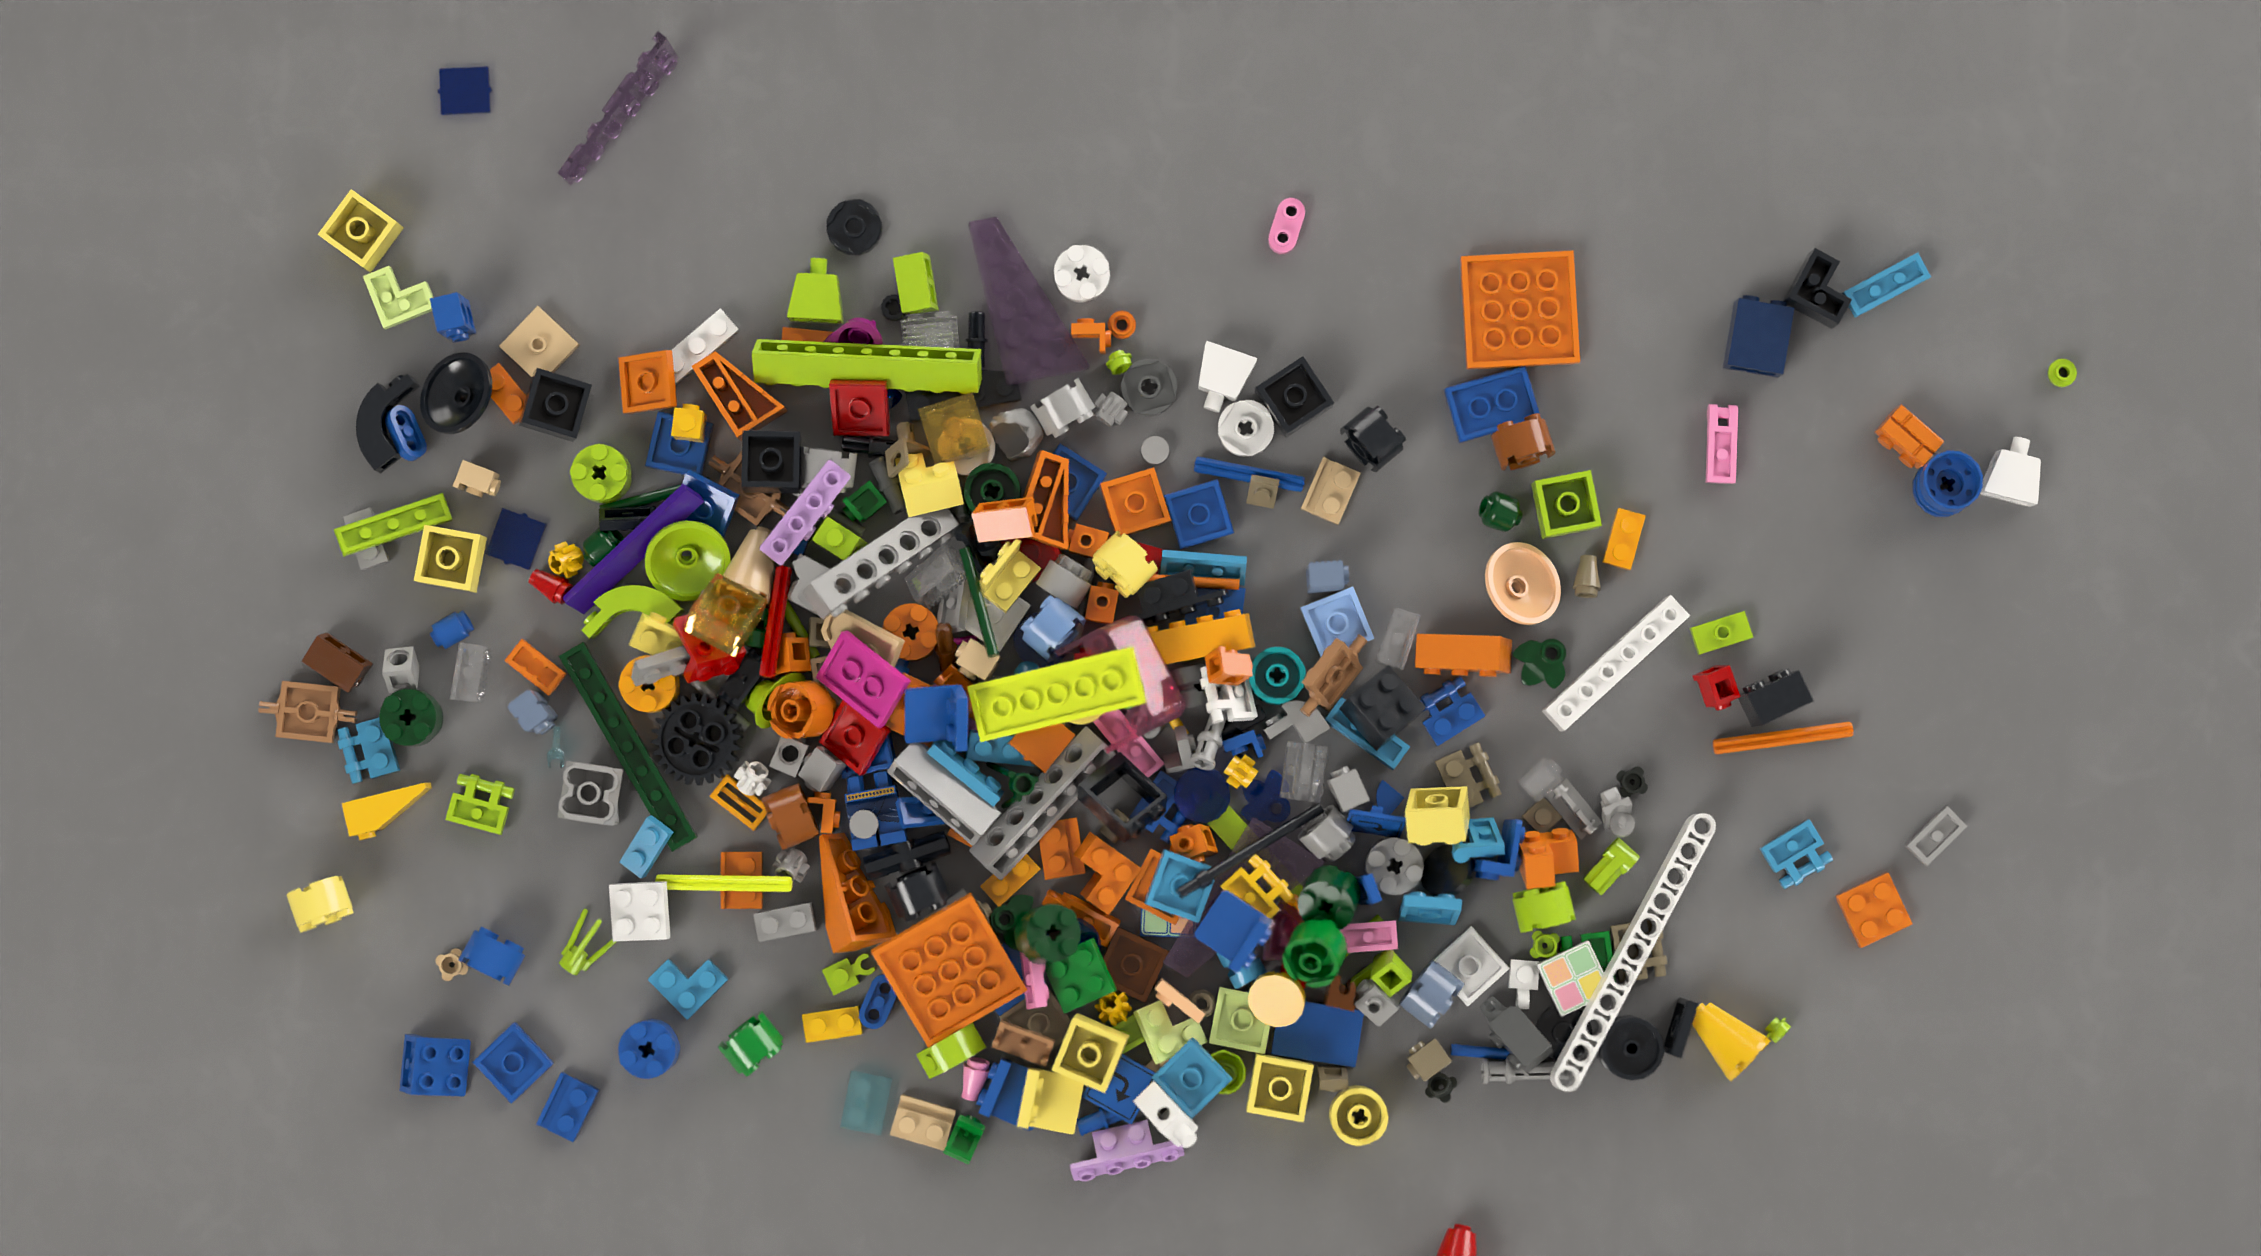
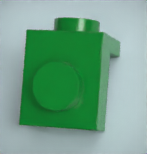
M869 480L851 496L845 497L842 500L846 505L842 510L852 522L858 519L863 524L888 502Z
M959 1115L943 1153L969 1165L986 1126L981 1124V1121L976 1117Z

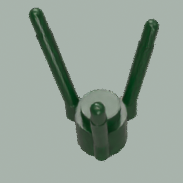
M986 763L987 767L1009 778V789L1014 793V796L1001 805L1003 809L1017 801L1020 802L1023 796L1032 793L1035 783L1039 781V778L1034 773H1015L995 763Z

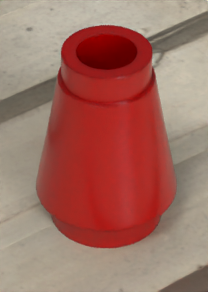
M535 569L529 578V584L533 585L534 588L554 604L557 602L564 604L565 602L562 597L573 588L568 579L539 569Z

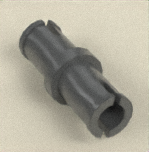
M883 456L870 462L868 465L880 485L878 490L880 493H884L893 515L905 511L904 496L898 486L900 482L898 478L888 476L885 457Z

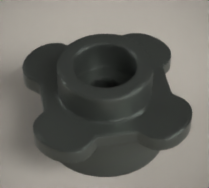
M1637 766L1631 771L1625 772L1621 770L1617 773L1616 779L1621 784L1620 794L1623 797H1630L1635 793L1644 794L1648 790V785L1643 777L1644 770L1641 767ZM1631 779L1635 781L1633 785L1629 783Z
M1437 1072L1429 1079L1425 1094L1428 1098L1435 1097L1440 1099L1442 1103H1447L1451 1100V1093L1453 1088L1457 1087L1458 1081L1455 1077L1448 1078L1447 1075Z

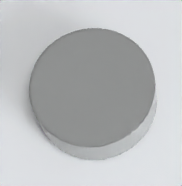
M1151 436L1142 444V457L1149 464H1162L1169 456V445L1162 437Z
M860 810L852 815L849 826L851 832L856 837L866 839L872 837L877 832L879 822L873 812Z

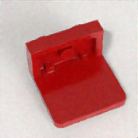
M717 607L674 619L673 626L690 656V660L683 673L687 683L695 681L704 682L722 674L731 675L739 669L747 651L722 608Z

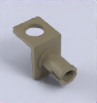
M902 422L896 426L898 441L885 451L888 476L891 478L908 466V454L922 452L924 459L931 454L930 447L915 442L914 425L912 423L909 425V422ZM901 457L897 466L894 467V459Z

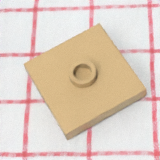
M539 306L499 345L531 377L536 368L554 373L580 346Z

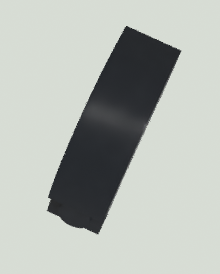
M408 374L405 376L399 375L389 383L390 388L388 389L380 383L373 386L363 399L357 414L356 436L360 450L374 471L379 473L385 471L401 458L388 435L385 415L420 387L416 380Z

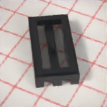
M656 507L600 508L599 531L634 530Z

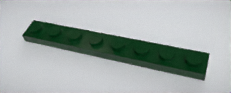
M585 642L559 656L561 662L650 815L673 831L667 842L671 851L674 852L698 838Z

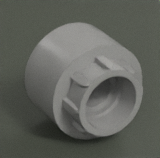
M1060 554L1056 561L1050 559L1036 584L1077 609L1092 585L1088 582L1092 572L1067 555Z
M1329 805L1323 809L1324 813L1312 819L1303 827L1298 835V839L1317 859L1324 858L1326 861L1333 862L1353 845L1355 835L1351 832L1353 825L1347 822V819L1334 805Z

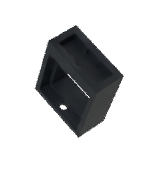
M1119 752L1078 784L1077 799L1125 843L1131 837H1138L1144 831L1146 825L1151 821H1158L1165 814L1167 795ZM1120 778L1127 782L1150 804L1127 823L1120 819L1097 797Z

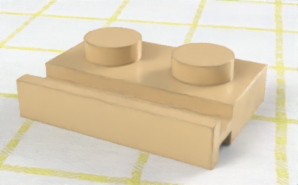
M1323 457L1301 510L1339 525L1361 473Z
M902 1094L890 1135L944 1151L956 1110Z

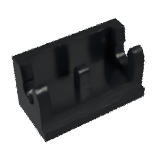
M752 648L748 650L739 669L728 677L716 694L719 699L738 712L750 697L754 687L764 678L759 674L762 657L756 653V650Z

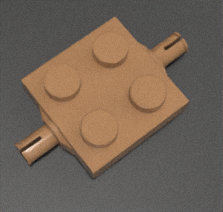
M742 451L729 464H726L716 455L712 459L720 464V466L711 460L709 461L708 465L721 473L718 484L740 495L734 511L757 527H759L766 515L773 510L783 517L786 513L781 509L785 511L790 509L780 501L782 493H743L741 487Z
M1358 634L1349 647L1343 641L1336 638L1324 650L1322 657L1315 666L1307 672L1302 683L1309 691L1310 698L1300 709L1304 715L1310 717L1318 705L1330 712L1361 672L1363 667L1359 663L1358 653L1368 642L1363 636Z
M282 681L281 694L277 703L260 701L259 706L270 707V709L258 708L259 713L275 714L277 721L275 737L334 743L336 727L339 721L356 723L357 718L346 717V715L357 716V711L341 710L339 704L341 688L337 686Z

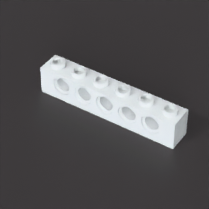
M1672 595L1665 597L1541 711L1560 732L1565 731L1690 615Z

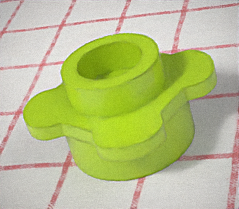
M1539 930L1533 932V948L1530 949V955L1533 958L1546 957L1548 959L1558 954L1556 952L1557 943L1560 941L1558 934H1543ZM1546 943L1547 948H1543L1542 944Z

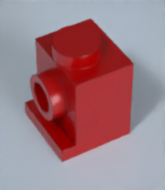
M1715 665L1692 675L1694 681L1698 682L1706 707H1715V710H1722L1732 705L1731 701L1741 697L1730 665Z

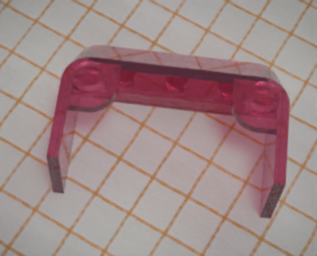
M1137 616L1123 617L1055 651L1058 657L1067 655L1084 646L1090 656H1095L1134 646L1147 703L1139 704L1126 713L1124 723L1129 736L1105 748L1107 754L1179 718L1185 711V700L1144 621Z

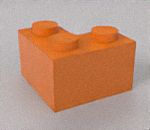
M1556 828L1552 832L1544 833L1538 831L1525 832L1523 843H1519L1518 855L1521 856L1519 870L1527 889L1555 886V874L1579 872L1578 845L1573 829Z
M1089 832L1074 853L1079 860L1095 870V873L1080 894L1109 915L1142 868L1092 832Z

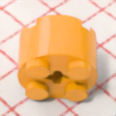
M652 655L639 656L631 660L621 673L618 686L623 699L632 708L647 713L661 712L663 709L671 707V702L676 701L679 696V675H670L659 679L653 683L655 686L654 690L645 689L646 683L635 686L631 679L634 661Z

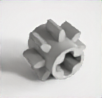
M1110 392L1107 397L1101 393L1094 403L1097 409L1094 416L1109 427L1114 422L1120 425L1128 414L1124 410L1127 406L1126 401L1113 392Z
M790 849L788 852L781 850L775 858L772 867L776 868V876H790L792 883L794 880L800 883L807 874L810 865L806 864L807 857L802 851Z

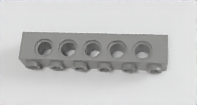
M948 508L909 517L812 581L802 593L822 620L829 615L835 618L848 608L846 604L854 600L855 603H858L869 594V588L874 585L877 589L891 580L890 574L895 571L901 574L912 566L911 560L916 557L920 560L925 558L933 551V545L939 542L942 546L955 536L952 532L960 524ZM921 528H925L930 533V536L925 535ZM900 542L905 543L909 550L903 549ZM878 556L884 557L888 565L883 564ZM857 570L862 571L866 579L859 577ZM835 585L841 586L845 594L838 592Z
M1085 726L1067 745L1049 769L1038 776L1039 781L1035 783L1033 792L1023 796L1020 802L1017 801L1012 804L969 851L999 880H1002L1076 802L1078 784L1116 754Z

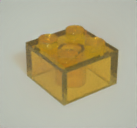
M973 392L918 409L935 465L942 462L957 461L990 451Z
M716 573L690 609L684 631L735 657L762 619L767 599Z

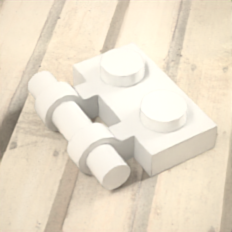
M1206 666L1200 668L1202 675L1200 683L1202 689H1205L1208 703H1206L1207 713L1211 714L1213 723L1224 721L1222 711H1226L1228 722L1248 721L1258 717L1249 678L1237 686L1208 683ZM1216 687L1221 688L1223 700H1219Z

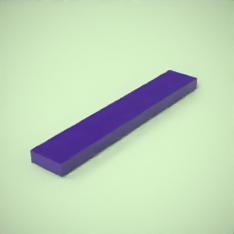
M682 484L562 597L564 602L580 613L585 614L595 605L594 601L598 597L610 591L645 558L648 544L656 533L670 524L684 521L704 502L701 495L685 484Z

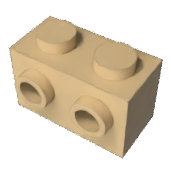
M970 639L968 643L963 641L955 653V656L958 657L956 663L961 666L959 672L973 681L977 677L985 682L989 681L1002 660L999 655L988 658L986 648L973 639Z

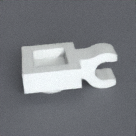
M1510 959L1508 988H1517L1515 1007L1529 1009V990H1538L1539 970L1536 964L1540 963L1539 961Z

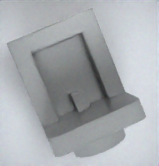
M1185 725L1174 727L1179 752L1163 756L1166 773H1182L1188 769L1195 768L1190 762L1191 752L1196 751L1193 734L1187 736Z

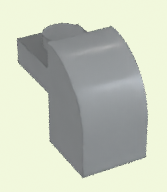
M1290 701L1281 705L1286 716L1282 718L1280 714H1277L1265 722L1268 728L1263 730L1268 740L1293 725L1306 744L1330 727L1317 708H1315L1310 717H1307L1300 711L1306 702Z

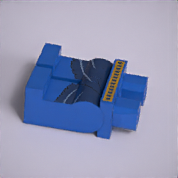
M887 771L873 773L876 788L865 790L863 775L847 778L848 793L844 795L849 822L852 815L857 811L868 810L873 812L878 818L881 846L907 841L906 828L901 829L895 803L899 798L897 785H893L891 775ZM851 832L852 850L879 846L878 832L866 839L858 838Z

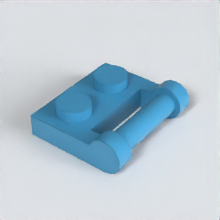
M1494 817L1470 819L1467 835L1471 843H1463L1461 841L1458 844H1452V855L1458 863H1464L1470 857L1492 858L1495 855H1504L1505 844Z

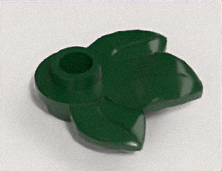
M1547 639L1542 643L1529 640L1519 645L1513 652V656L1516 659L1524 662L1521 671V682L1523 685H1536L1545 680L1552 689H1556L1563 682L1566 672L1562 662L1566 657V649L1559 640ZM1548 648L1556 650L1555 658L1547 656L1546 651Z
M1016 895L1012 897L1007 905L995 908L990 916L992 928L996 932L1001 933L1006 945L1016 951L1019 950L1015 943V928L1023 915L1031 910L1033 905L1032 896ZM1001 915L1008 917L1009 922L1007 925L1000 923L999 918Z

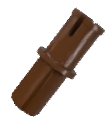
M938 623L935 630L937 640L935 652L939 655L940 671L944 673L950 664H953L958 669L955 656L957 644L953 641L951 625L949 623Z

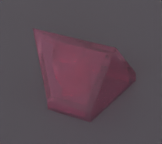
M1282 898L1278 904L1280 910L1272 916V921L1268 928L1272 933L1264 943L1263 959L1265 961L1282 960L1285 948L1294 929L1302 922H1305L1299 911L1294 906L1285 903Z

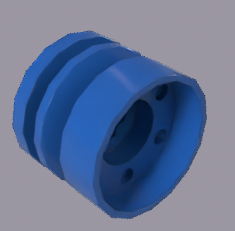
M1945 451L1937 454L1917 471L1913 479L1912 493L1916 503L1924 512L1935 517H1949L1958 514L1979 497L1983 488V474L1979 464L1971 456L1961 451ZM1947 483L1949 488L1941 490L1940 485Z

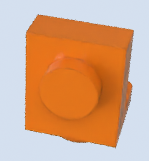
M1080 318L1077 319V323H1071L1072 338H1100V355L1106 354V347H1111V330H1105V323H1094V319Z
M814 792V797H807L808 803L824 804L821 833L833 834L834 828L840 827L841 811H836L837 800L831 799V793Z

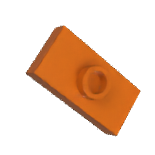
M524 639L519 641L504 660L548 696L554 692L567 675L565 671Z

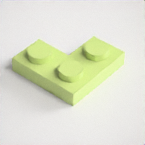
M390 266L363 276L384 329H389L432 311L430 298L434 297L426 281L401 291Z
M1160 1000L1133 1012L1155 1065L1172 1058L1192 1037L1200 1045L1208 1042L1200 1022L1197 1023L1192 1018L1172 1026L1165 1007Z

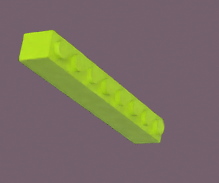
M757 339L752 351L754 383H764L766 385H819L823 388H829L830 380L887 381V389H903L907 392L926 390L934 393L947 391L971 394L979 392L982 380L981 349Z

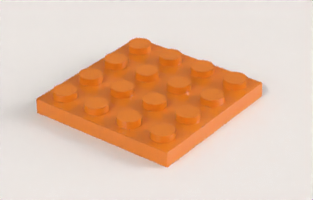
M1574 250L1460 257L1467 370L1580 363Z
M971 893L871 949L873 957L928 1048L1028 991Z

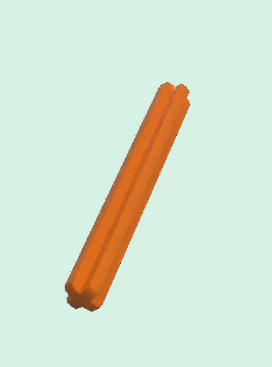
M1842 722L1714 739L1713 751L1715 754L1852 737L1853 725L1851 722Z

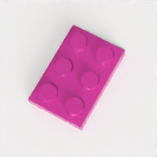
M842 631L815 677L878 728L885 726L911 681L849 631Z

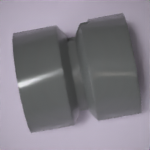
M1205 663L1170 671L1173 687L1178 689L1175 697L1179 710L1208 703L1205 689H1202L1200 679H1202L1200 668L1204 667Z

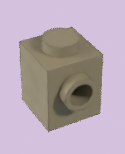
M1433 1038L1426 1044L1421 1040L1408 1050L1411 1053L1407 1057L1410 1064L1406 1067L1415 1080L1421 1077L1425 1082L1450 1064L1452 1060L1436 1038Z

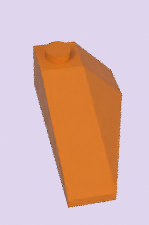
M845 833L820 835L819 845L825 926L833 953L857 951L885 942L896 936L890 911L885 902L880 903L873 890L876 886L872 880H867L860 868L861 860L856 852L852 850V845Z

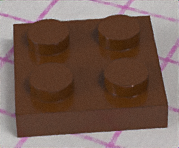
M1118 927L1103 959L1116 989L1146 1003L1169 950Z

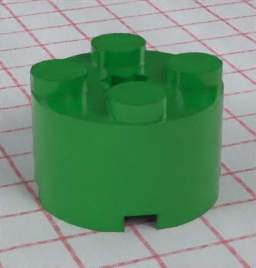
M1329 919L1302 922L1294 929L1285 948L1282 959L1284 968L1294 980L1297 981L1299 978L1305 981L1306 986H1326L1334 980L1347 954V943L1343 934L1336 928V924Z
M763 1011L758 1013V1020L752 1016L728 1035L730 1040L726 1044L722 1041L717 1046L738 1074L743 1073L746 1077L759 1067L758 1064L763 1057L766 1056L770 1059L782 1049L783 1043L781 1041L783 1036Z

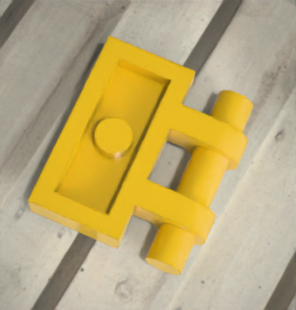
M1255 854L1248 859V862L1254 867L1250 874L1240 867L1220 886L1223 890L1230 891L1271 918L1280 910L1273 900L1279 895L1287 903L1294 897V894L1287 888L1289 885L1284 879L1280 880L1270 869L1271 865L1267 860L1263 861ZM1261 876L1272 887L1268 893H1265L1255 882Z

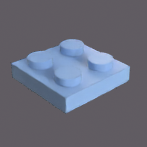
M1353 586L1300 608L1320 658L1324 650L1336 638L1343 641L1348 647L1358 634L1367 641L1374 639Z

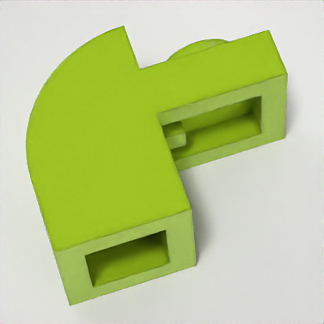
M1385 950L1374 956L1373 962L1353 976L1351 982H1354L1357 987L1363 980L1369 981L1372 978L1385 994L1391 997L1411 982L1412 971L1393 950Z
M971 1023L931 1047L920 1051L916 1056L929 1079L972 1057L986 1048V1045L974 1024Z

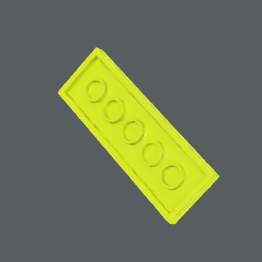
M1134 646L967 686L980 742L1147 703Z

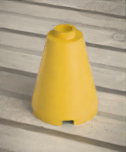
M1711 1002L1707 1006L1701 1003L1697 1007L1692 1026L1725 1076L1732 1081L1756 1058L1760 1050L1763 1051L1771 1040Z

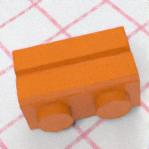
M1902 404L1894 408L1875 430V433L1879 436L1877 438L1878 442L1888 450H1891V448L1896 450L1900 454L1899 460L1909 468L1914 466L1918 469L1924 466L1944 443L1943 439Z

